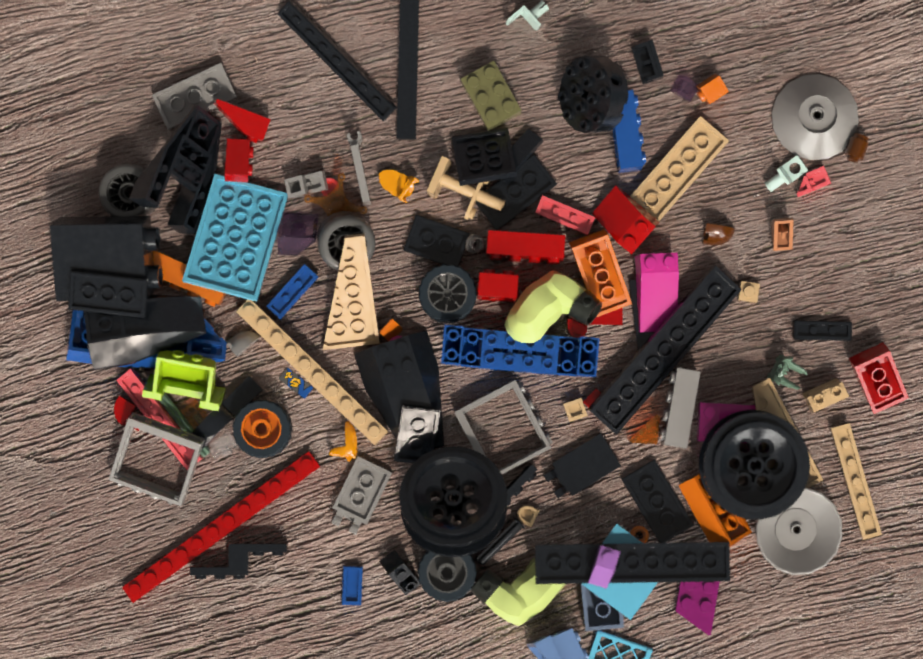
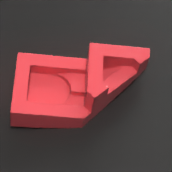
M825 166L806 173L797 192V197L832 184Z

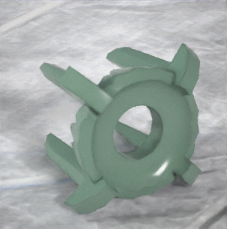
M778 355L771 372H768L767 378L776 382L777 385L781 384L796 390L801 389L784 378V374L787 375L786 371H789V369L808 375L807 371L794 363L792 356Z

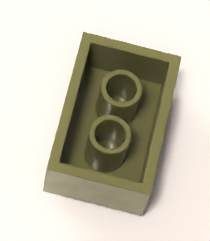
M495 61L460 79L464 90L487 131H491L521 114L522 110Z

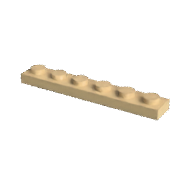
M850 423L830 428L862 540L882 535Z

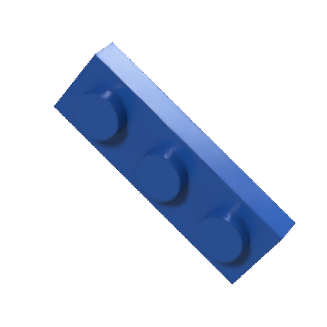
M304 264L266 307L281 320L319 277Z

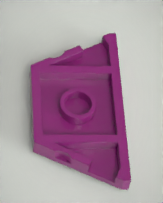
M720 581L680 582L675 611L704 633L711 636Z

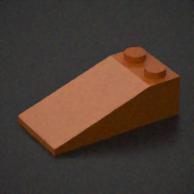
M604 229L568 242L585 289L602 302V308L597 317L632 304L611 241Z

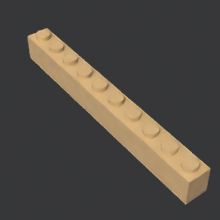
M247 300L236 311L375 446L388 433L366 409L252 300Z

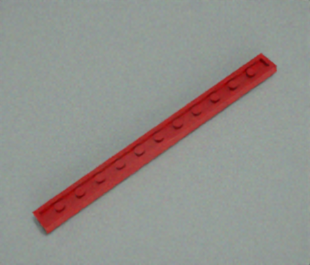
M310 451L124 585L122 589L132 603L136 602L321 466Z

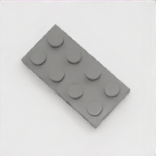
M221 63L152 95L168 130L179 126L194 105H198L206 112L217 108L213 104L215 99L227 103L237 99Z

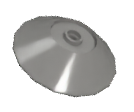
M821 74L803 75L787 83L777 95L772 110L773 130L781 145L793 155L808 160L829 159L842 152L848 146L850 138L856 133L859 123L857 104L849 89L837 79ZM818 112L820 114V118H815L814 113Z
M805 487L799 499L789 509L774 517L757 521V544L763 557L775 569L791 575L811 574L825 567L837 554L842 540V519L835 504L823 493ZM798 526L799 531L794 533V527Z

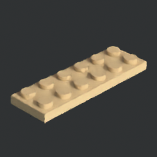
M700 116L630 197L660 221L729 140Z

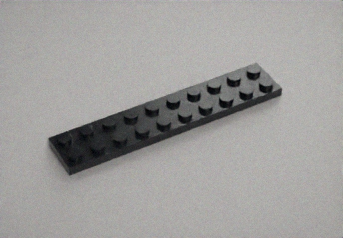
M713 264L588 410L617 435L739 294L741 289Z
M729 542L535 545V584L588 583L599 545L620 551L615 571L609 583L730 581Z

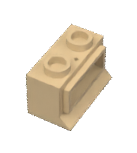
M837 378L802 393L811 413L849 397L843 382H839Z

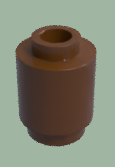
M854 133L845 151L847 160L854 163L863 161L869 145L868 137Z

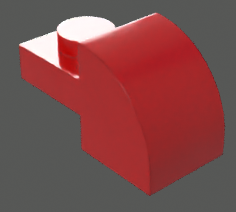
M119 396L114 405V414L117 421L122 426H125L129 416L135 412L137 406L124 397Z

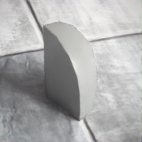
M241 331L228 340L227 345L239 357L261 336L252 331Z

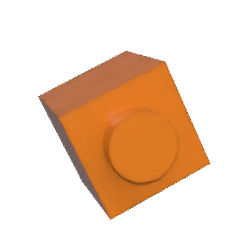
M717 74L710 76L696 86L698 92H696L697 96L702 102L705 101L708 104L729 92L721 77Z

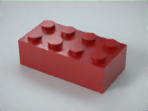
M488 230L486 257H490V260L502 261V258H509L511 262H521V259H528V263H540V260L548 261L547 264L559 265L564 260L565 235Z

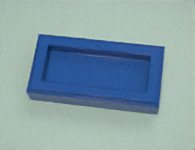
M343 566L342 605H361L362 566Z

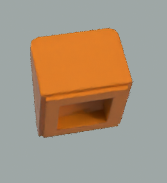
M390 319L379 333L389 342L391 338L397 336L402 331V327L394 319Z

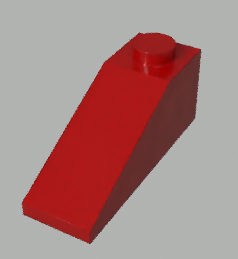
M214 100L213 104L242 135L247 137L246 140L256 144L258 141L264 140L271 119L222 100Z

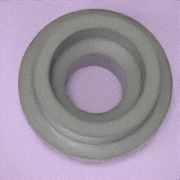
M471 234L466 240L467 251L476 253L482 250L484 245L483 239L477 234Z

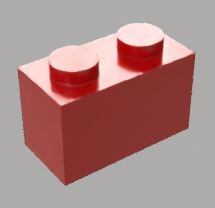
M227 138L225 181L248 182V176H252L253 164H249V160L253 158L254 147H250V140Z

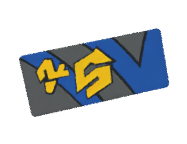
M286 368L279 377V380L304 399L313 389L311 385L289 368Z

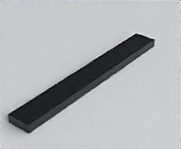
M289 0L277 13L383 122L397 109V106L292 0Z
M400 0L397 140H416L419 0Z

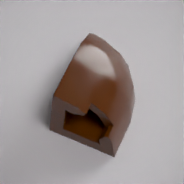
M706 223L702 244L722 245L727 243L733 237L735 228Z

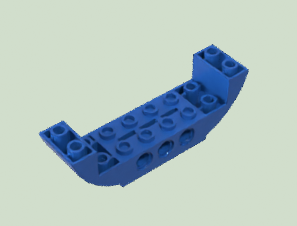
M444 325L441 364L533 374L596 377L600 338L543 335L540 340L534 343H521L514 340L507 331Z

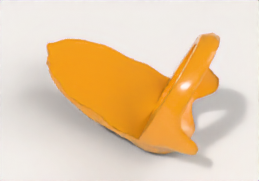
M383 170L379 173V182L382 187L398 197L400 201L408 203L406 197L411 196L414 191L413 185L418 183L419 180L414 176L408 177L404 173H399L395 170Z
M346 421V446L331 449L329 455L345 456L348 462L357 456V435L354 426L349 421Z

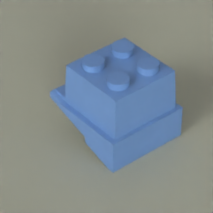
M572 628L564 629L550 636H542L527 643L528 648L538 659H589L586 650L582 649L579 644L581 641L579 634L576 630L573 631Z

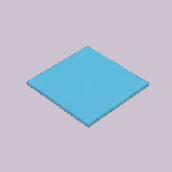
M616 524L602 544L642 542ZM658 582L609 583L607 589L590 583L582 585L631 620Z

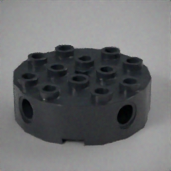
M585 55L574 59L565 69L561 79L560 92L558 93L563 118L574 130L582 133H604L614 129L621 122L624 115L622 114L624 104H627L628 101L627 80L622 68L605 56Z

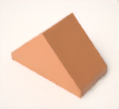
M793 218L773 219L771 221L773 251L793 249Z

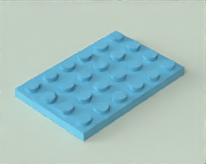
M214 174L182 281L257 302L288 199L287 193L247 182L225 181V176Z

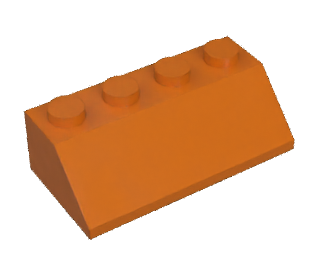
M699 474L678 485L709 542H729V545L732 546L752 533L745 518L726 511L708 495Z

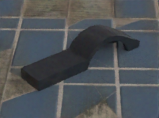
M250 376L221 403L218 411L213 410L191 433L205 438L202 450L235 418L242 407L251 402L263 390Z

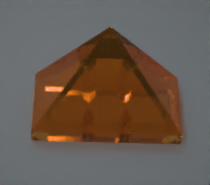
M658 414L653 416L628 441L630 443L658 444L660 416Z

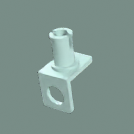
M542 0L531 10H528L524 5L508 18L506 25L508 26L522 15L534 30L537 31L541 26L537 19L548 11L549 8L547 4L543 7L545 2Z
M795 156L783 166L777 168L778 174L766 181L765 185L770 192H773L783 183L787 185L806 173L808 169L799 156ZM792 163L800 165L799 173L794 174L790 171Z

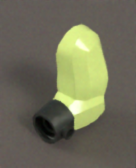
M553 270L523 291L508 313L505 327L507 333L514 340L521 343H534L543 337L548 328L562 314H569L570 318L588 326L599 314L602 302L577 281Z
M534 557L524 572L517 576L511 584L505 583L502 577L487 569L470 591L483 604L486 603L495 614L507 622L519 626L544 610L566 584H535Z

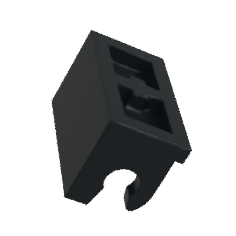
M653 40L637 44L631 48L643 85L663 79L664 74Z

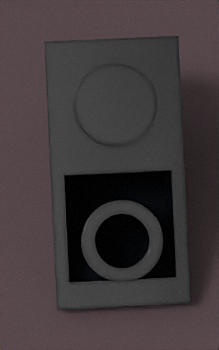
M395 550L379 561L405 595L421 584Z

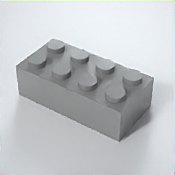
M676 368L670 373L669 383L672 386L671 391H667L665 402L668 403V409L664 410L662 417L665 426L664 429H660L659 440L662 441L661 445L682 449L688 447L700 378L699 371Z

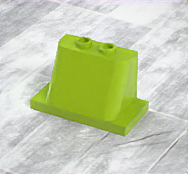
M161 351L157 355L155 375L150 374L143 389L142 397L161 400L166 392L200 399L199 408L218 411L225 396L226 388L215 386L216 362L213 359L205 358L199 354H184L182 351Z

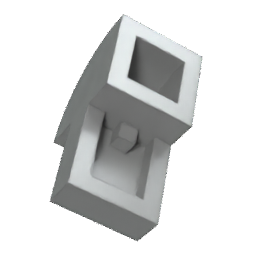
M325 171L284 179L288 198H300L329 190Z

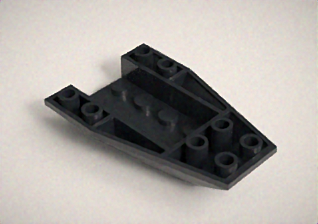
M152 294L147 300L145 318L84 311L87 343L94 371L134 364L161 351L168 350L206 334L201 297Z

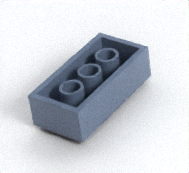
M580 584L584 630L624 628L623 614Z

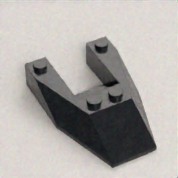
M194 105L136 180L130 199L141 207L158 208L171 176L182 184L167 225L179 234H196L213 177L216 174L222 123L200 106Z

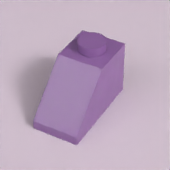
M599 545L588 583L607 589L615 571L620 551Z

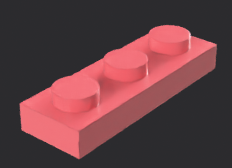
M543 195L535 212L537 215L585 235L589 234L595 217Z

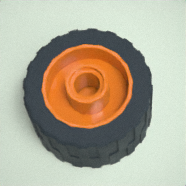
M255 400L254 402L247 403L236 414L232 426L233 436L236 444L248 455L257 458L273 457L281 453L288 446L293 431L292 421L286 410L280 405L268 400Z

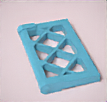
M597 630L589 659H595L596 652L602 650L605 659H608L603 649L613 644L618 655L610 659H615L619 656L623 659L621 655L631 650L635 658L638 659L634 652L636 648L646 651L641 659H650L653 648ZM601 637L612 640L611 643L603 647L600 644ZM619 642L628 645L630 649L620 653L615 643Z

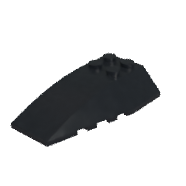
M427 330L354 354L365 390L395 438L397 439L402 405L440 409L435 449L444 446L439 367Z

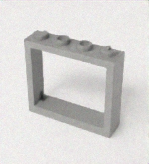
M516 380L454 412L473 449L485 455L464 414L513 388L543 446L499 469L501 474L551 449L550 444L553 443L549 434L543 433L541 427L544 425L540 417L534 416L532 410L535 408L530 399H525L523 393L526 391L521 382L517 383Z
M133 412L127 420L109 480L118 483V486H127L134 492L146 493L153 499H162L170 505L181 506L186 499L205 438ZM134 428L194 450L181 492L120 471Z

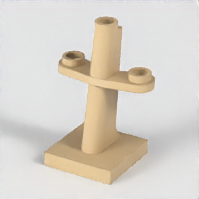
M444 156L441 157L427 189L430 197L437 199L441 188L445 187L470 198L471 201L464 217L467 220L473 219L477 209L474 206L476 201L495 210L501 211L503 209L505 200L482 190L484 184L488 185L489 181L478 183L477 188L472 185L460 186L458 179L448 175L452 165L450 160Z

